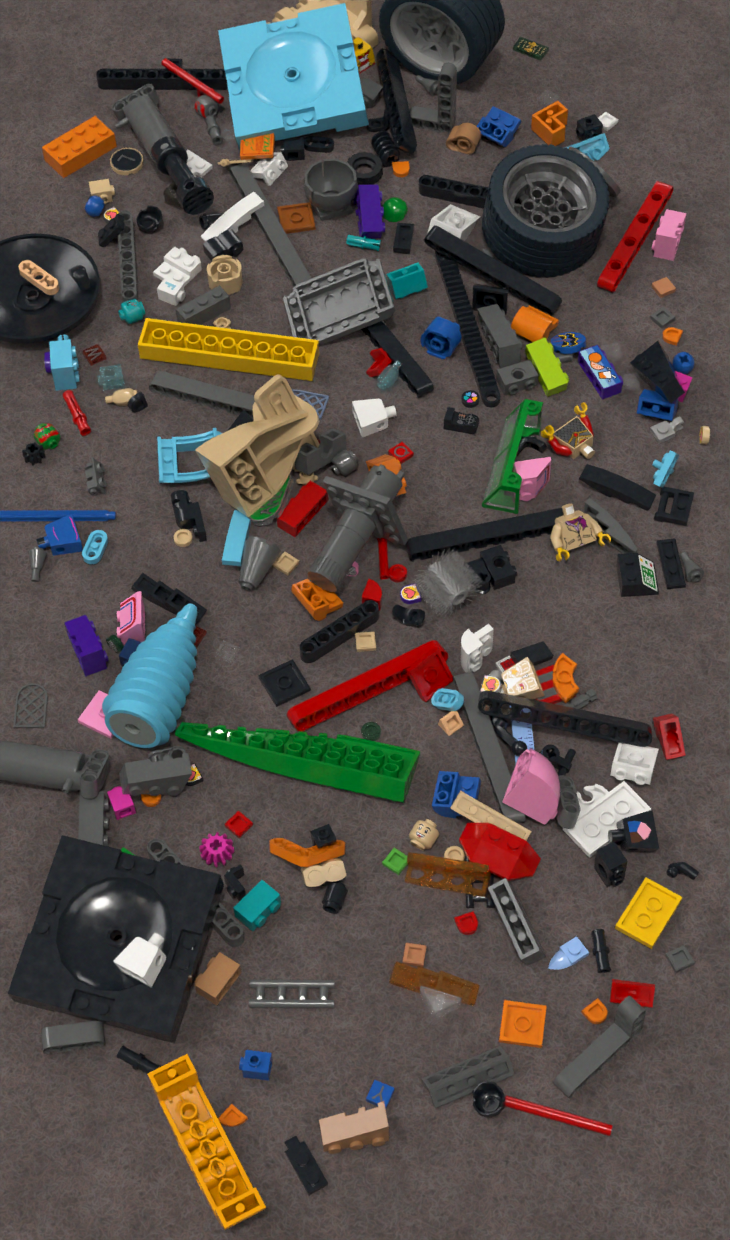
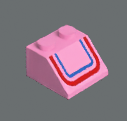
M551 457L514 463L513 472L518 473L522 478L520 500L529 501L532 498H536L550 481Z
M141 591L136 592L121 602L120 611H117V621L120 622V627H117V638H121L122 645L126 644L128 638L140 642L145 641V608Z

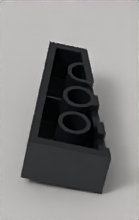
M656 341L630 362L638 376L670 404L685 393L672 363L659 341Z

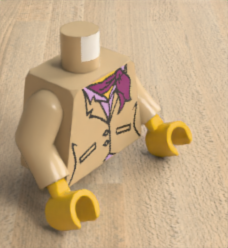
M573 504L562 506L564 515L555 519V525L550 536L554 549L558 552L556 560L559 562L562 560L561 554L567 560L570 556L569 550L597 540L596 537H599L598 543L600 546H605L602 541L603 538L607 539L609 543L611 542V537L608 534H603L604 531L597 521L589 514L579 510L574 511Z

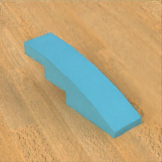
M234 510L230 522L222 565L241 566L244 543L246 538L248 539L252 518H248L238 510Z

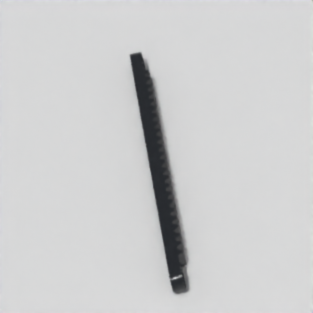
M435 251V259L456 323L460 326L462 341L482 402L487 407H496L500 403V392L486 348L484 347V342H482L477 321H475L470 300H468L465 285L461 279L458 265L448 257L439 256L441 253ZM493 396L496 400L488 401L487 398Z

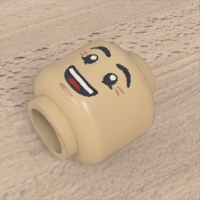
M429 819L417 821L409 833L410 843L422 851L431 849L439 836V832L436 829L437 825Z

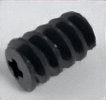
M387 131L376 133L371 139V145L376 155L381 159L383 166L390 167L392 162L399 161V151Z

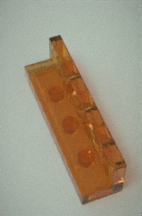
M408 852V870L405 883L486 896L491 876L489 865ZM413 869L424 873V876L419 879L411 878ZM438 873L442 874L444 879L434 882L430 877ZM455 877H462L464 882L459 885H453L450 880ZM475 880L483 881L482 889L473 888L470 883Z

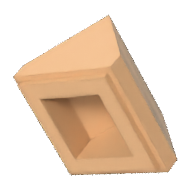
M457 710L449 712L438 723L448 736L464 726Z

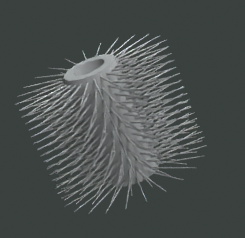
M442 557L441 561L439 560L430 567L428 566V570H418L426 571V576L423 577L425 579L421 582H423L422 584L426 583L425 585L427 586L425 588L427 587V589L424 590L421 585H419L420 591L422 589L423 594L425 593L427 600H431V606H435V611L439 609L438 606L441 603L445 605L440 610L444 607V610L447 607L449 609L453 605L455 607V605L466 600V597L470 594L468 592H471L470 589H472L470 587H475L473 584H468L470 581H468L469 578L467 577H469L471 570L464 574L462 573L465 571L463 567L459 573V568L457 567L461 563L458 562L452 566L454 560L450 562L449 558L443 560L444 557ZM429 588H430V590H432L430 593H431V594H432V593L435 594L434 596H432V595L429 596V594H428V593H429V591H428Z

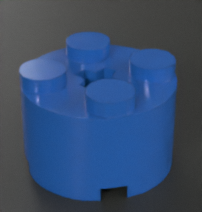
M436 317L421 336L422 347L425 346L428 349L427 353L437 358L445 359L448 356L450 357L462 339L460 326L442 317Z

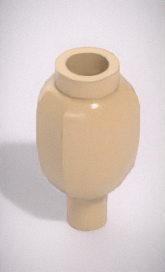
M131 388L117 390L112 396L105 397L106 404L114 403L118 406H127L129 399L138 392Z

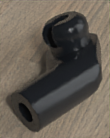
M676 862L668 866L667 875L675 878L678 874L684 873L694 880L699 871L686 862Z

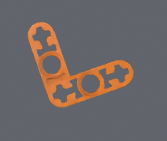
M273 838L269 841V851L295 865L309 867L344 855L345 842L337 840L322 848H318L317 845L304 848L284 838Z

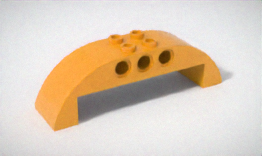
M188 1054L148 1073L149 1080L168 1124L203 1195L222 1228L226 1230L265 1210L266 1206L256 1187L253 1188L199 1083L197 1072Z

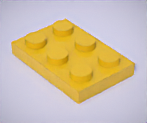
M646 877L615 925V929L652 949L681 903L682 897Z

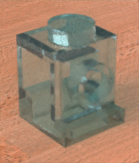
M120 364L99 368L101 375H97L99 386L103 385V390L119 387L125 388Z

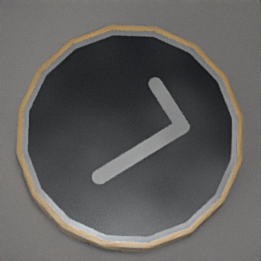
M122 148L112 154L110 158L111 167L114 172L120 175L137 173L143 166V156L136 149Z

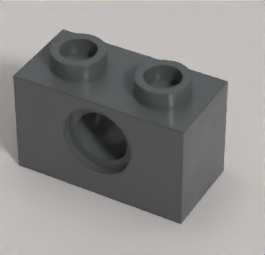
M531 360L497 369V382L504 395H514L521 390H530L537 386L538 373Z

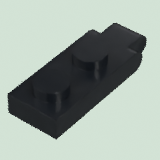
M297 1136L285 1141L284 1143L288 1150L284 1152L308 1196L326 1187L328 1182L305 1141L300 1143Z

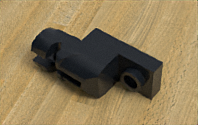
M184 490L171 493V501L178 527L186 530L193 528L194 537L198 536L199 542L207 541L199 502L192 503L188 492Z

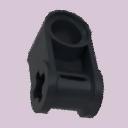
M482 558L465 563L463 567L467 571L466 573L471 570L473 573L470 575L475 576V578L477 577L476 581L474 580L471 583L475 586L473 589L477 591L476 593H488L491 588L489 583L491 575Z

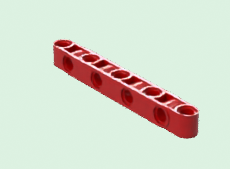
M660 181L655 183L602 271L597 287L615 292L673 193V186Z

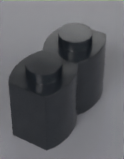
M232 229L225 230L217 237H212L203 243L204 253L211 261L213 258L221 255L237 256L244 250L242 240Z

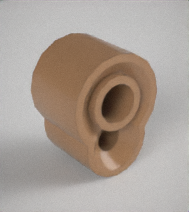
M462 123L460 126H454L446 140V146L449 150L472 154L482 136L481 131L471 123Z

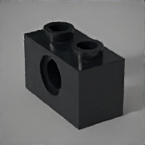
M501 545L480 551V558L484 561L491 575L490 583L494 590L515 584L517 570L514 565L511 566L509 554L503 550Z
M612 842L596 851L594 869L606 887L611 885L615 887L624 881L628 861L617 844Z

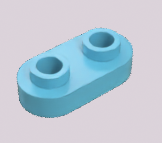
M95 530L89 535L82 550L83 560L87 564H96L101 560L108 544V537L104 531Z
M441 688L433 694L431 702L438 709L456 711L463 706L464 696L457 690Z

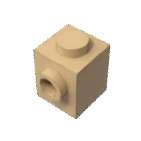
M109 179L89 182L91 196L101 197L105 204L113 201L112 195H115L114 186L110 185Z

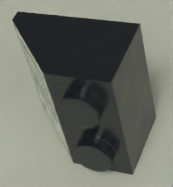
M638 553L618 554L616 567L621 597L659 595L654 562Z

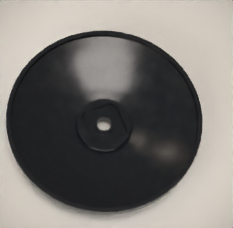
M23 234L0 241V340L26 344L51 340L59 335L70 332L90 315L100 294V277L93 258L86 250L75 242L50 234ZM24 260H30L56 278L59 284L58 293L47 295L20 275L19 264ZM76 265L84 266L88 273L90 288L81 291L77 283L69 275V269ZM39 275L36 276L34 279L40 280L43 278V276Z

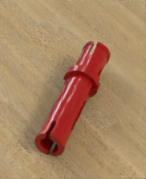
M65 391L63 398L73 416V423L77 425L82 436L90 434L91 428L87 423V417L82 413L73 391Z

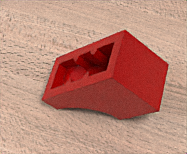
M672 713L654 717L656 736L660 741L665 759L685 756L679 717Z

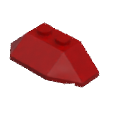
M467 823L459 838V842L470 863L503 879L507 878L509 881L533 877L541 860L526 840L491 823Z

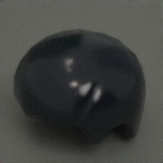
M148 205L145 210H140L136 219L138 227L143 232L152 233L157 231L163 222L161 210L152 205Z
M481 1082L473 1089V1106L481 1116L491 1118L502 1112L505 1107L506 1098L503 1090L495 1082Z

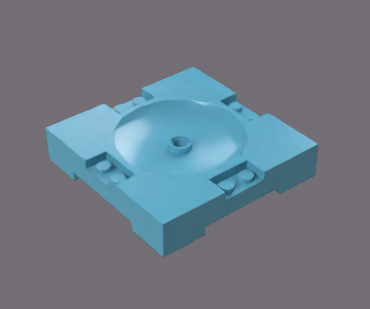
M345 3L297 13L298 18L267 24L266 20L218 30L229 91L234 133L239 150L241 140L272 133L275 135V141L334 128L339 132L369 125Z

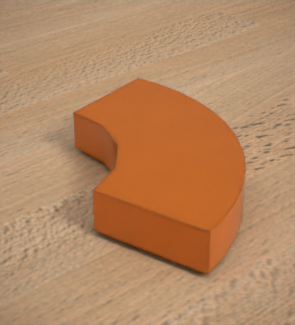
M562 653L554 665L553 685L558 696L567 703L579 692V687L573 679L577 663Z

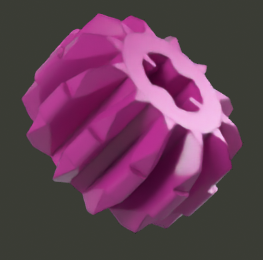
M218 831L215 836L209 833L208 839L202 838V845L199 847L201 858L206 860L208 866L213 862L216 868L218 862L225 866L226 860L231 861V854L234 853L233 841L228 839L226 834L220 836Z

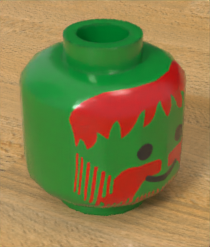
M42 423L36 427L34 439L39 446L43 445L44 450L54 449L58 446L61 436L52 424Z

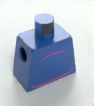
M72 514L45 525L46 536L36 539L38 547L42 549L50 547L53 556L76 553L83 550Z

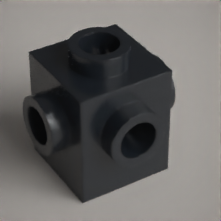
M595 114L577 120L576 134L583 141L602 134L603 124Z

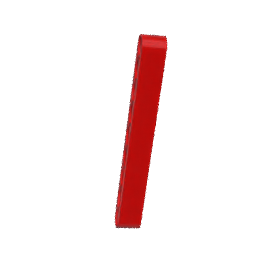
M429 641L293 706L288 710L287 718L297 731L307 730L410 680L406 669L434 647L440 649L445 661L448 659V653L438 641Z

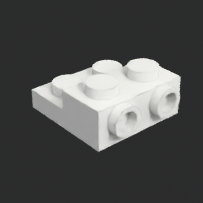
M173 247L164 256V262L153 274L162 281L165 277L183 283L185 287L202 270L201 261L196 255H188L184 248L178 249Z
M619 742L610 776H615L618 780H632L639 785L650 784L659 749Z

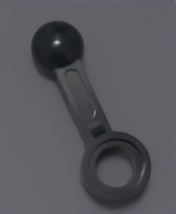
M490 716L492 725L496 727L494 731L512 747L514 755L520 756L527 749L526 743L518 741L507 731L506 728L509 723L504 718Z

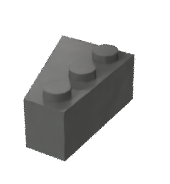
M188 753L182 754V758L170 759L169 756H165L162 761L151 762L150 759L124 763L119 773L122 792L132 796L139 794H150L151 796L169 794L170 796L181 794L192 775Z

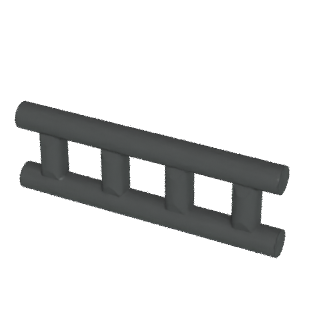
M250 979V988H256V999H249V1008H334V1000H328V988H335V980ZM265 988H277V999H264ZM286 988H299L298 999H286ZM307 988H320L319 999H307Z

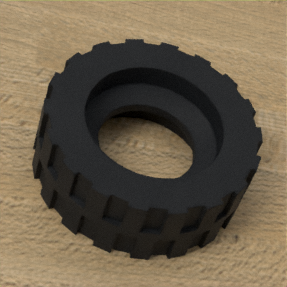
M359 152L349 157L347 163L355 171L361 165H368L373 169L372 172L365 174L356 171L358 185H375L382 178L383 164L376 154Z

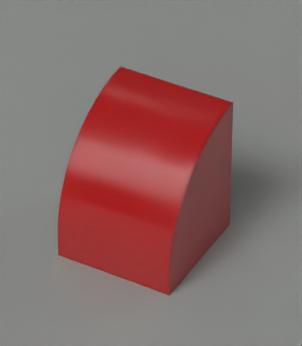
M368 579L362 594V603L368 600L376 601L380 611L382 607L381 587L374 580Z

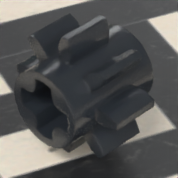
M36 442L27 444L26 450H22L25 463L30 462L32 466L42 463L41 459L46 458L43 445L39 446Z

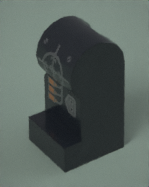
M448 407L444 418V429L474 435L480 420L474 414L456 412L455 408Z

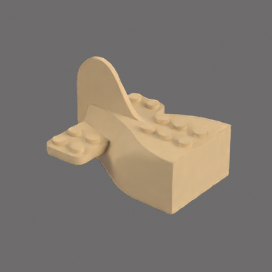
M275 375L256 391L254 395L255 402L252 408L253 422L239 425L213 437L195 449L223 500L248 518L282 488L291 469L299 472V470L295 469V460L301 446L309 443L318 448L320 445L314 434L319 424L316 410L309 403L294 395L286 378L281 375Z

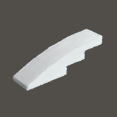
M252 192L220 216L201 235V238L206 242L208 239L217 237L228 229H232L235 233L238 232V226L250 220L251 214L264 206V201L255 192Z

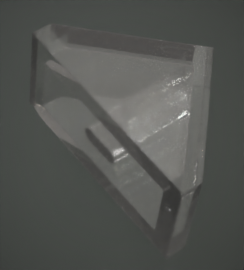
M424 986L420 987V999L433 1022L460 1010L462 1005L461 997Z

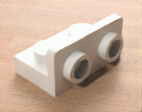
M274 152V158L260 159L250 172L254 178L264 179L266 185L271 186L288 167V164L281 152Z

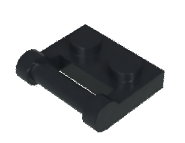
M662 487L660 491L661 499L658 511L654 515V520L687 526L694 492ZM674 497L670 514L665 513L668 498Z

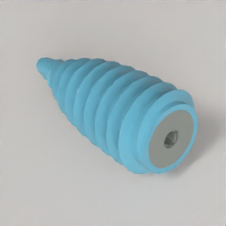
M185 605L175 618L170 619L167 624L161 625L155 632L150 633L146 640L141 642L136 651L130 655L128 662L122 667L121 673L116 677L115 684L110 687L108 695L103 700L102 710L108 730L121 741L135 747L152 748L167 743L170 738L169 733L175 730L177 726L176 720L180 718L181 708L185 706L186 696L190 692L189 684L194 679L192 671L196 668L194 657L197 655V649L194 646L196 637L193 632L196 629L195 622L198 612L195 605Z

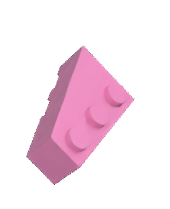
M666 209L664 216L660 218V227L657 228L656 240L652 244L651 250H654V257L674 261L687 213Z

